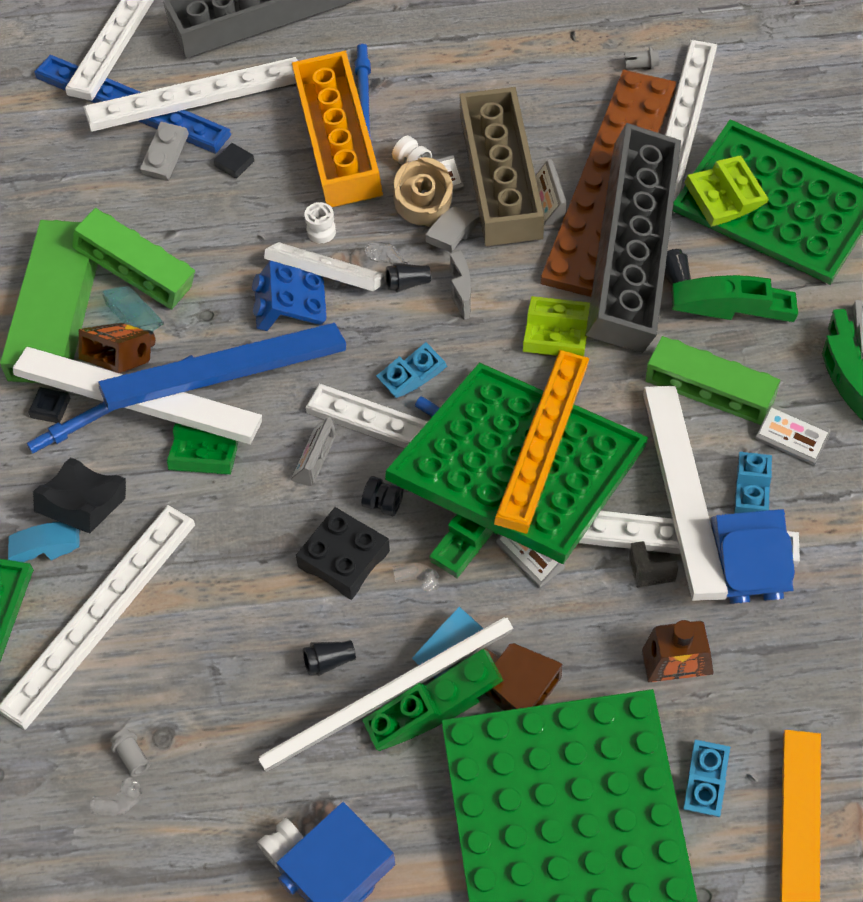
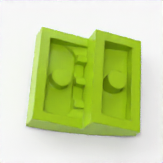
M742 156L716 161L713 169L689 174L684 182L711 227L748 214L763 206L769 200Z
M531 296L523 341V352L558 356L559 351L562 350L584 356L590 302Z

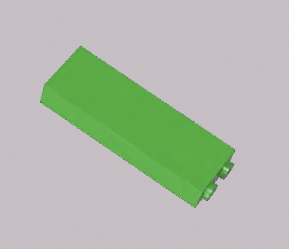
M40 220L0 361L7 381L39 383L15 376L13 373V367L26 347L74 360L79 341V329H82L98 266L96 262L72 248L74 229L81 222Z

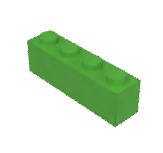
M94 208L74 229L72 248L171 310L192 287L195 270L186 262L178 260L167 253L161 246L154 245L140 236L137 231L127 228L116 221L111 215L103 213L97 208Z
M664 336L661 337L648 362L645 379L646 382L656 386H676L677 393L759 425H762L770 406L774 403L780 384V379L768 373L753 370L736 361L726 360L713 355L709 351L699 350L679 340Z

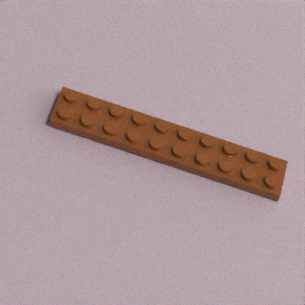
M628 70L622 71L541 275L542 285L591 297L614 143L626 123L660 133L676 90V81Z

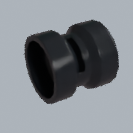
M371 476L365 485L361 504L369 509L379 508L384 514L393 517L402 502L404 489L393 483L390 485L386 484L381 478Z

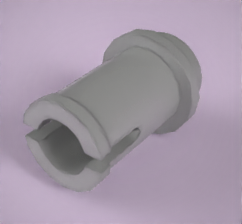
M649 47V50L624 52L626 70L642 67L654 69V66H659L658 49Z
M124 729L111 738V750L113 753H118L127 767L130 776L135 777L144 773L151 763L137 744V735L130 733L128 729Z

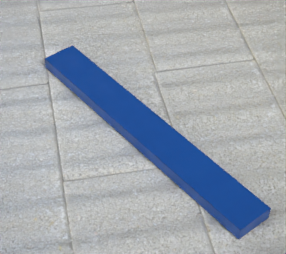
M50 54L34 72L37 79L66 91L67 84L79 66ZM106 78L91 102L99 103L142 92ZM186 110L139 120V122L158 129L160 122L185 127L189 133L186 142L215 154L231 136L229 128Z
M331 323L98 381L99 390L108 411L346 351V341L337 325Z

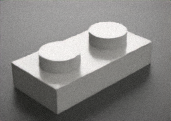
M160 122L140 168L143 175L169 181L189 135L187 128Z

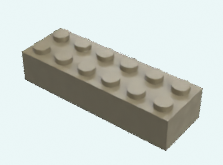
M516 87L460 93V120L485 246L543 239L544 213Z

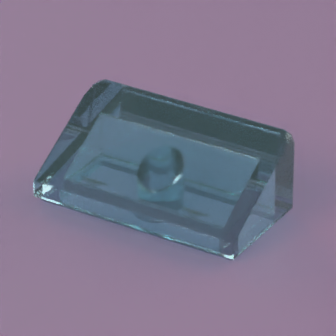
M130 286L107 289L102 292L105 304L123 323L142 330H151L152 332L164 325L161 318Z

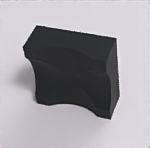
M70 457L64 462L60 471L51 481L44 485H39L33 491L34 512L90 534L126 499V478L118 475L99 474L86 467L81 461Z
M334 507L296 554L297 565L304 572L319 577L337 589L342 595L352 600L370 572L390 552L389 538Z

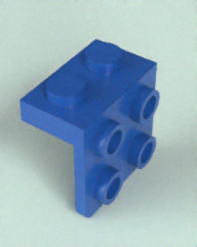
M269 260L261 273L256 274L254 277L252 290L255 292L253 314L256 316V329L268 331L280 315L322 325L326 321L325 290L322 276Z

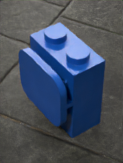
M784 509L724 514L710 518L730 604L750 602V595L763 594L764 601L784 599V592L794 591L793 578L795 570L792 544L786 529Z
M344 802L337 806L276 862L281 874L278 877V881L288 893L294 895L297 892L306 902H363L373 892L375 884L396 865L394 853Z

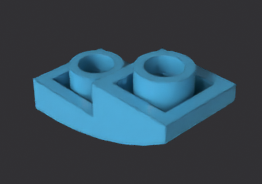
M425 342L405 360L399 356L376 377L395 398H398L434 378L447 365L433 348Z
M739 452L734 514L769 510L772 455Z
M52 522L16 532L9 536L8 559L25 562L45 553L52 561L64 554H69L74 549L80 547L79 529L61 522Z
M458 607L412 659L418 665H421L484 628L461 607ZM448 668L447 670H445V671L439 673L438 675L434 676L433 678H434V679L438 678V677L441 676L442 674L446 673L450 668Z
M694 740L683 810L720 817L730 746Z

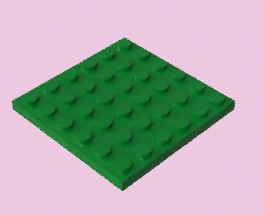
M479 362L387 468L385 480L564 565L646 447L648 437L574 404L528 533L525 534L495 525L497 511L544 391Z
M654 689L442 720L469 902H698Z

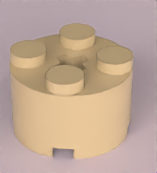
M422 157L410 163L408 161L399 168L394 179L395 210L402 218L412 224L432 226L442 214L448 211L451 206L453 184L446 167L435 159Z

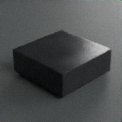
M231 143L214 159L215 167L236 179L254 162L253 154L234 143Z
M39 387L28 411L30 418L60 423L71 399L69 393Z

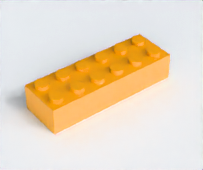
M346 50L292 62L297 90L326 204L336 207L383 196L379 169Z

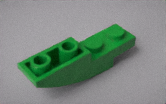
M740 275L710 276L674 283L671 287L672 310L726 320H732L735 312L788 322H795L798 316L796 292L772 288L770 278Z
M835 309L829 322V336L826 337L822 356L830 378L839 394L863 421V359H861L860 347L854 344L855 329L853 321L848 320L846 309Z
M456 514L448 524L449 532L429 557L431 563L458 579L493 533L496 535L498 533Z
M483 648L429 684L423 685L418 683L362 721L376 750L381 751L430 731L441 725L442 720L452 719L479 703L477 697L504 680L489 652Z

